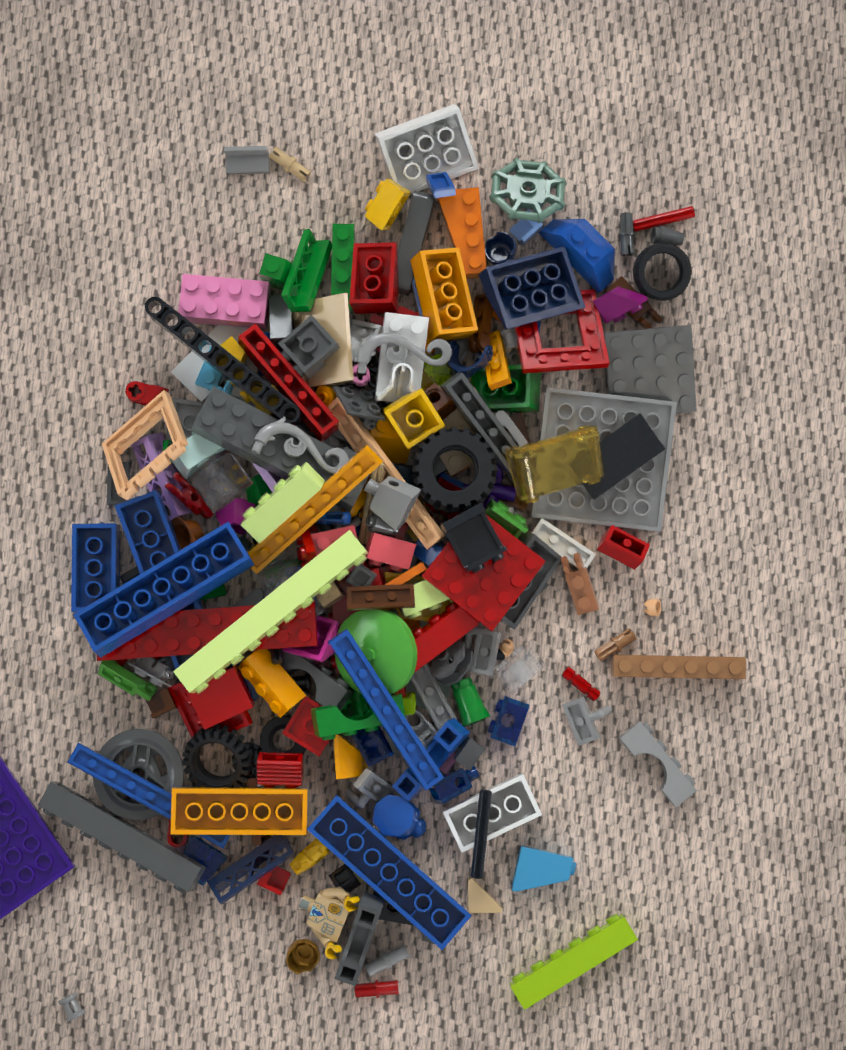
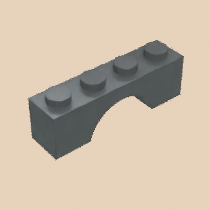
M283 651L284 662L280 665L289 675L299 670L308 672L316 683L317 693L315 700L323 706H337L341 711L354 692L348 688L349 684L340 677L337 680L331 675L333 672L324 665L320 667L314 663L315 660Z
M367 892L363 893L335 976L336 980L356 986L385 901L384 898Z

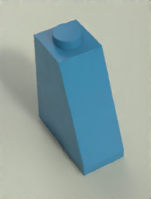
M520 845L511 889L517 892L568 881L570 875L574 876L576 862H573L574 858L572 856Z

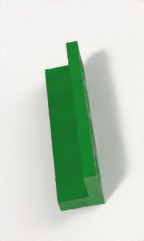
M304 229L281 294L291 312H311L332 250L330 240L316 241L310 229Z

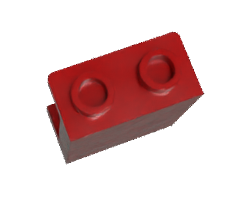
M237 665L229 667L220 678L216 680L215 678L211 679L207 683L209 686L199 694L197 692L189 693L185 689L187 692L185 693V698L190 706L193 705L196 711L194 717L198 725H202L204 730L249 710L255 705Z

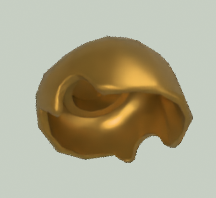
M298 939L287 949L286 963L289 970L295 974L300 975L305 971L311 972L320 960V950L317 944L309 939Z

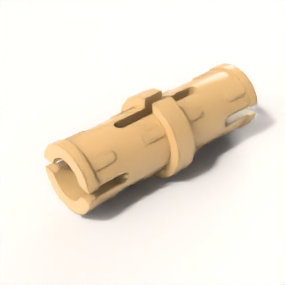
M278 147L273 149L274 153L271 152L270 159L281 165L285 172H290L302 180L303 183L307 180L306 176L309 177L311 175V170L305 168L297 162L295 157L288 156Z

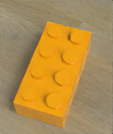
M459 247L419 251L410 261L423 317H429L427 331L429 342L435 339L446 341L469 338L478 331V326Z

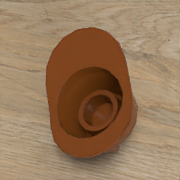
M174 517L171 521L181 550L205 536L201 526L195 520H183L180 517Z

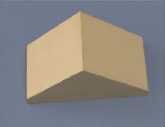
M471 876L467 879L469 913H500L503 910L502 906Z

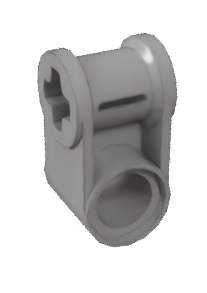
M416 710L414 714L419 715L420 721L417 725L410 726L425 749H427L438 731L426 720L421 712Z

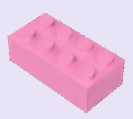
M183 274L178 313L191 323L248 328L256 324L260 329L267 330L271 286L269 281Z

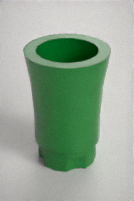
M471 677L451 685L461 723L464 727L491 717L478 694L476 686L473 685Z

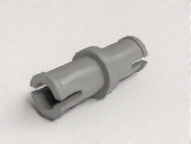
M403 944L387 954L386 952L382 953L381 957L364 964L371 978L387 968L389 970L392 969L393 965L410 958Z

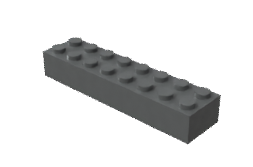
M213 386L193 423L191 432L285 480L290 477L289 472L296 465L301 467L305 462L325 482L332 476V474L321 468L307 448L300 457L292 458L288 456L283 449L285 441L293 438V444H299L298 440L289 434L273 435L275 440H269L262 447L260 454L253 453L251 450L255 443L254 438L264 426L276 422L278 419ZM309 436L326 464L336 467L339 463L337 457L330 456L325 458V453L332 449V447ZM368 476L335 505L350 512Z

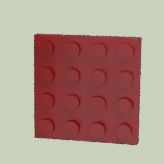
M486 514L502 545L507 548L503 552L505 557L494 563L490 559L483 563L485 568L474 574L472 571L466 573L448 542L421 577L488 630L493 631L546 561Z

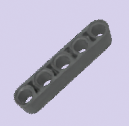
M414 191L397 252L399 294L406 296L410 294L412 279L414 278L410 260L422 250L421 247L424 243L433 210L432 206H434L435 202L433 195Z

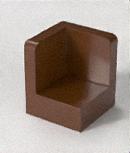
M168 688L160 690L150 701L146 700L152 713L150 715L152 719L177 708Z

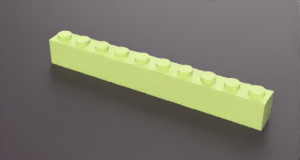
M350 530L347 531L173 672L189 693H201L209 686L207 683L211 679L215 678L216 680L226 673L225 668L231 663L233 666L239 663L244 658L242 654L247 650H255L261 645L260 640L266 635L270 637L279 630L277 626L282 622L288 623L296 616L295 612L301 607L303 609L307 608L314 602L313 597L318 593L321 595L326 593L332 587L330 584L336 579L340 581L349 574V568L353 565L357 567L367 559L365 556L368 554V551Z

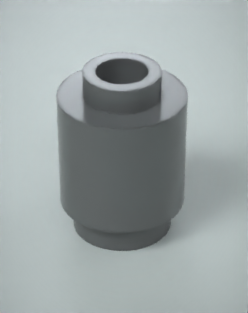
M373 511L367 515L366 526H368L369 531L386 536L398 533L399 529L397 531L394 530Z

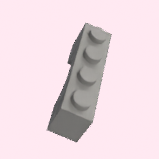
M637 721L618 738L632 755L647 753L655 756L660 761L664 770V780L660 790L673 806L678 807L697 791L694 788L696 783L688 773L684 775L679 768L682 766L674 756L670 758L665 751L668 749L660 739L657 741L651 735L654 732L646 722L642 724L641 721Z

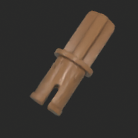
M628 628L618 636L611 637L609 642L594 651L595 655L600 661H603L615 652H621L622 648L637 640L634 632Z

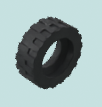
M284 715L281 718L277 716L269 720L262 728L260 746L263 753H305L307 749L296 742L291 749L286 751L279 750L274 745L273 738L275 733L280 729H285L292 718L291 716Z

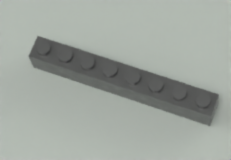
M51 781L38 804L44 808L43 812L51 817L58 816L62 819V824L70 828L75 826L81 830L79 832L81 835L89 839L94 837L99 840L98 844L109 850L113 848L118 851L117 855L125 860L132 859L137 862L136 866L144 871L151 870L156 873L155 877L163 882L170 881L175 884L173 887L179 892L194 891L206 869L204 865L58 781Z

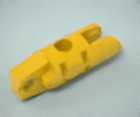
M316 838L289 865L297 875H300L315 866L330 853V850Z

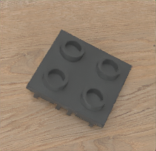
M333 386L346 413L359 416L365 428L372 430L376 427L378 420H386L370 392L354 390L349 387Z

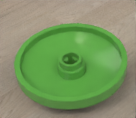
M386 609L360 610L350 615L341 625L337 635L348 629L389 694L398 692L410 681L417 664V646L410 628L398 615ZM335 654L336 664L341 676L351 688L360 693Z

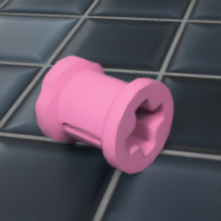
M358 364L353 367L354 380L352 383L358 387L366 386L370 381L369 369L367 368L366 373H363V380H359L358 377H354L358 375Z

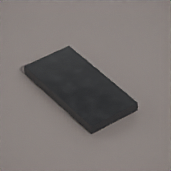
M639 413L568 465L594 500L664 451L665 447L641 413Z

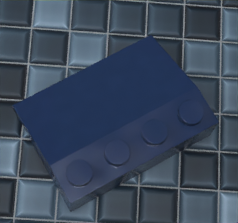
M565 246L489 266L479 274L485 295L505 330L585 308Z

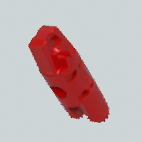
M176 472L172 477L183 488L179 490L171 483H167L164 487L196 516L200 514L205 519H210L215 511L207 504L209 501Z

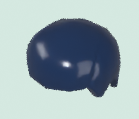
M496 232L493 238L487 239L485 257L489 263L497 265L514 260L517 246L513 236L506 232Z

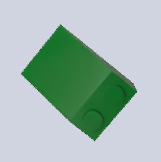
M508 365L512 383L492 391L488 386L485 368L471 376V385L475 387L492 412L499 410L510 413L539 412L541 372L523 374L521 365Z

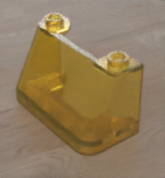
M597 425L577 427V430H571L568 433L531 444L527 443L517 448L514 446L505 449L518 500H526V504L539 501L540 496L588 482V485L601 482L600 478L604 476Z

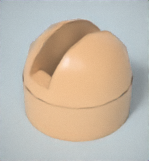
M649 599L644 603V606H647V609H644L647 615L657 617L660 615L661 602L659 599Z

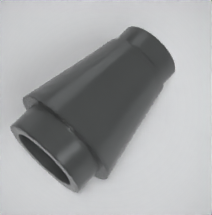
M661 225L653 227L651 233L652 244L667 243L682 246L684 233Z

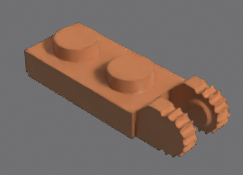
M574 553V561L578 569L573 571L567 557H561L565 578L577 614L581 615L599 610V604L580 553Z

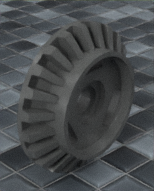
M148 729L127 730L112 737L99 751V754L116 762L126 749L131 754L122 764V767L131 772L136 768H142L145 772L144 779L171 794L172 787L183 786L184 769L179 751L168 738L158 732ZM160 754L163 757L167 767V775H161L154 758L155 755ZM93 777L94 788L100 801L112 813L130 820H145L160 815L136 800L126 799L125 794Z

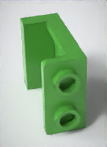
M491 499L485 507V514L516 538L522 532L526 533L528 531L525 518L518 513L513 515L508 511L509 508L501 501L496 503Z

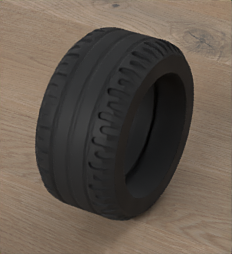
M657 243L645 248L637 256L633 266V279L639 291L645 296L659 301L671 300L681 295L688 287L692 275L691 263L685 252L679 247L667 243ZM660 253L673 256L679 265L678 280L667 290H656L645 279V266L648 260Z

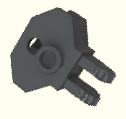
M457 640L431 660V674L446 687L458 683L472 666L473 651L467 648L464 642Z

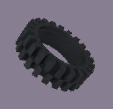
M216 724L213 728L209 727L205 730L201 728L190 739L182 757H185L182 765H187L184 769L185 774L191 773L188 778L190 782L195 779L197 780L194 786L197 788L201 784L205 786L204 788H240L252 771L253 767L251 766L254 763V759L251 758L253 751L248 750L250 747L249 742H242L245 737L242 734L239 737L235 736L237 730L233 729L231 732H228L229 726L224 725L220 729V724ZM209 743H218L226 746L235 756V772L228 776H216L208 772L200 760L201 748Z

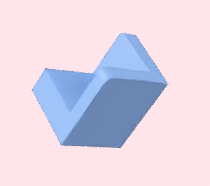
M520 219L509 231L524 246L542 229L543 224L537 223V221Z

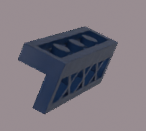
M272 836L262 845H259L207 881L218 902L221 905L293 856L295 852L291 848V842L287 836ZM282 849H287V852L280 857L274 856ZM267 860V864L263 869L256 868ZM249 873L247 880L244 882L237 881ZM230 886L229 892L221 896L220 892Z

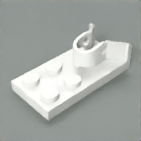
M385 312L382 333L400 335L411 341L425 353L429 317ZM392 343L381 344L374 400L394 402L400 397L420 389L424 361L408 351L404 362L392 364L385 357L386 350L392 346L394 352H397L399 347Z

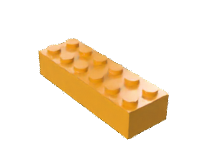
M172 787L171 834L307 835V789Z

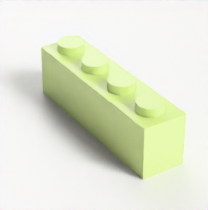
M307 462L301 467L296 465L289 472L290 477L287 480L281 479L273 487L274 491L270 495L265 493L258 500L259 505L253 508L251 506L242 515L244 520L241 526L259 544L322 488L325 480Z
M423 579L413 583L415 608H400L403 617L408 616L409 619L421 615V610L429 607V610L432 611L441 607V602L449 598Z

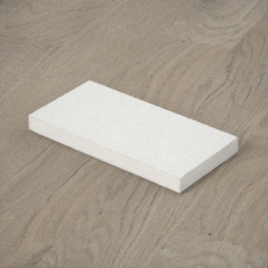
M217 325L208 336L219 345L231 336L238 343V336L246 331L248 327ZM205 345L201 352L207 353L211 345ZM191 351L171 373L196 398L204 402L211 391L195 384L204 360ZM224 376L222 377L219 386L226 380Z

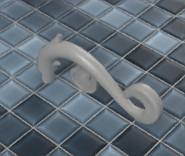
M376 328L374 333L359 348L356 361L358 362V373H366L367 362L370 361L371 356L376 354L373 350L381 344L392 343L399 347L397 352H394L392 346L386 350L385 357L392 364L404 362L408 351H410L430 365L443 366L450 360L452 349L445 340L435 339L427 346V352L430 353L432 349L439 348L442 351V355L439 359H431L408 339L393 333L379 334V328Z
M285 417L260 429L254 438L255 443L251 450L255 454H260L262 447L269 440H275L273 435L283 433L294 436L299 442L298 445H294L293 438L285 441L283 449L288 456L292 458L300 457L307 448L321 468L329 474H335L349 461V457L343 449L332 448L325 453V458L335 456L339 463L336 467L327 465L311 438L297 426L284 423Z

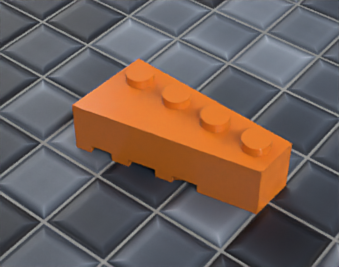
M479 187L456 189L455 196L436 198L453 247H459L466 279L480 278L479 274L486 268Z

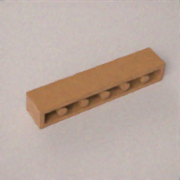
M611 655V677L746 679V657Z

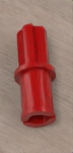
M375 980L374 983L356 984L354 986L355 996L357 998L377 996L379 998L382 995H399L398 980L385 982Z

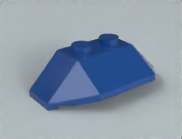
M553 219L539 232L554 249L565 246L571 266L598 293L614 280L615 248L586 219Z

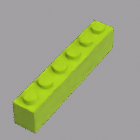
M618 914L610 916L606 919L607 924L602 927L594 926L587 931L588 935L580 939V937H577L570 941L568 948L563 951L560 948L549 955L550 959L545 962L539 960L530 966L532 970L525 974L520 972L511 978L512 982L509 984L523 1009L529 1008L636 942L638 938L623 914L620 916Z

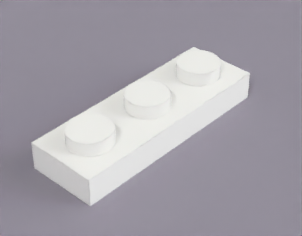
M541 518L532 532L561 557L566 556L569 563L576 568L574 553H580L586 568L596 555L543 518Z

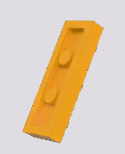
M499 330L488 334L491 339L489 345L493 347V357L488 362L485 370L488 386L491 391L512 383L504 342Z

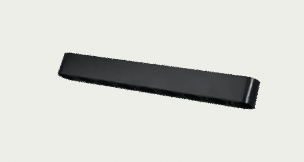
M151 297L146 301L145 311L154 322L278 420L283 417L286 418L288 412L294 411L297 413L296 417L293 420L286 419L284 423H290L294 426L300 425L302 414L294 403L161 298ZM157 305L161 306L159 312L152 313L153 307ZM171 319H178L175 326H168ZM188 332H195L194 337L189 340L185 339V335ZM205 345H211L212 347L209 352H201ZM222 358L229 359L225 366L218 365ZM240 371L246 372L243 379H235L236 373ZM255 385H262V390L259 393L252 392V388ZM272 398L280 399L278 405L274 407L269 406V401Z

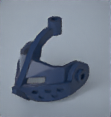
M456 340L449 342L452 355L448 364L455 374L463 373L467 379L485 368L493 357V347L487 345L483 353L481 350L475 353L476 360L474 365L464 367L458 361L459 344H457Z

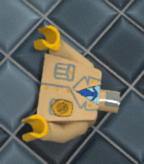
M340 886L326 888L325 890L321 889L316 899L303 895L299 904V908L310 912L307 925L310 926L311 930L325 947V955L328 959H337L334 952L342 951L340 945L334 944L335 942L337 943L343 931L349 913L358 910L354 903L360 901L358 896L353 897Z

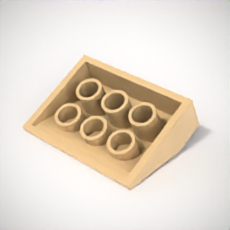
M348 293L316 298L311 312H292L295 329L312 315L340 346L338 350L324 361L325 366L310 379L306 375L302 377L309 387L316 391L320 386L326 385L333 388V386L353 381Z

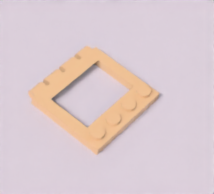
M165 390L102 443L117 494L125 500H129L139 491V487L143 488L154 479V473L160 474L172 463L171 459L175 461L186 451L185 446L188 445L172 398ZM164 417L173 443L128 481L120 455Z

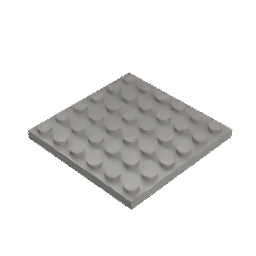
M546 387L536 472L541 478L534 485L531 517L605 526L614 525L615 527L661 532L677 402ZM641 413L665 447V450L593 500L568 464Z

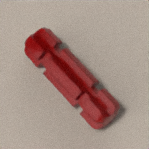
M567 667L562 673L563 678L567 681L570 680L573 686L583 694L586 693L587 697L592 701L597 700L600 696L599 690L595 687L592 688L589 682L579 674L576 675L575 671L570 667Z

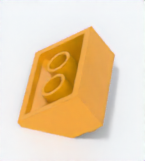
M268 649L256 650L238 666L242 676L249 680L256 692L265 699L270 709L280 718L293 709L306 696L280 664L275 665L272 663L271 653Z

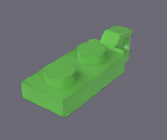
M102 661L100 664L98 675L133 696L138 694L147 701H150L157 691L156 686L139 678L136 673L121 667L116 661Z

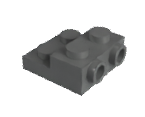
M312 315L278 343L283 349L280 353L288 362L292 360L296 364L293 368L301 377L306 375L308 379L325 366L324 361L340 348L338 343Z

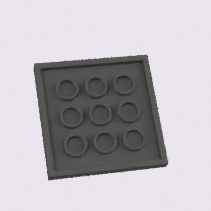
M692 325L604 332L610 362L609 367L606 368L608 394L677 402L676 413L697 412Z

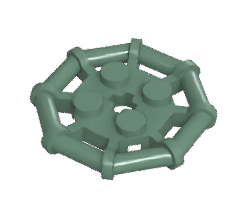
M514 158L513 162L500 170L493 171L491 174L492 189L489 199L492 203L497 204L508 215L510 220L521 219L542 223L545 218L558 210H563L565 207L564 193L567 182L564 178L558 176L545 161L534 162ZM514 170L517 171L516 175L514 176L508 175ZM543 173H544L550 180H548V179L545 180V179L543 178ZM501 182L507 184V189L500 190ZM526 187H530L532 191H526L524 189H526ZM550 189H556V196L550 194ZM504 198H508L510 200L511 205H513V208L504 200ZM546 202L551 204L550 206L541 211V208L544 206ZM519 209H533L534 212L520 211Z

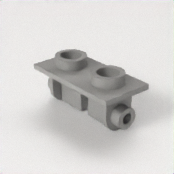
M138 658L135 665L130 662L128 663L135 668L134 673L143 678L146 675L150 676V682L159 687L163 684L169 687L172 686L167 683L168 679H171L174 675L172 668L159 661L155 668H153L157 661L156 659Z

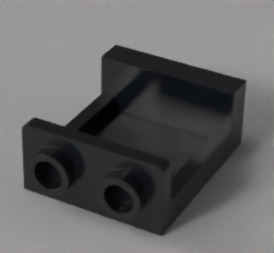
M482 503L466 510L440 526L466 573L472 571L474 574L485 568L483 563L490 559L492 563L505 557L503 552L507 550L506 546L502 545L484 513L485 508Z

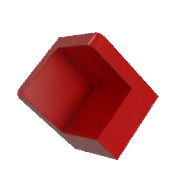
M277 866L261 877L257 885L282 895L291 873Z

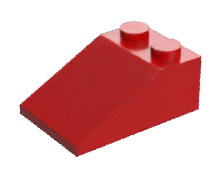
M354 243L349 301L354 313H397L399 296L397 243Z

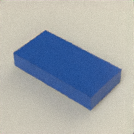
M447 172L426 175V182L434 198L456 195V189Z

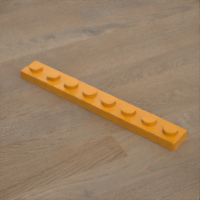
M366 445L333 474L313 497L260 544L257 542L247 551L255 564L251 569L258 574L382 463L377 454Z

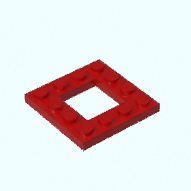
M594 289L580 290L585 308L565 313L576 314L582 346L542 349L537 322L514 328L523 374L609 367L610 362L600 314L593 302L596 300Z

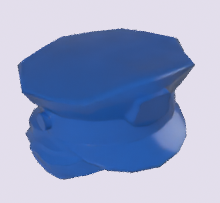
M386 795L374 807L373 823L384 836H393L405 840L411 836L419 838L426 832V822L420 819V810L414 803L407 801L402 796Z

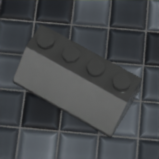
M522 532L517 539L546 562L501 619V622L514 630L561 561V556L538 536L530 532Z

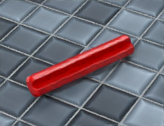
M690 206L633 220V230L637 232L659 225L694 218L695 211Z

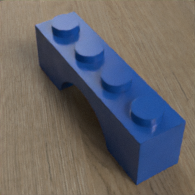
M455 718L448 720L441 727L426 749L438 769L444 765L470 734ZM410 768L406 769L392 786L407 801L416 798L423 789Z

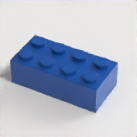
M116 523L72 524L71 612L77 613L120 587V525Z

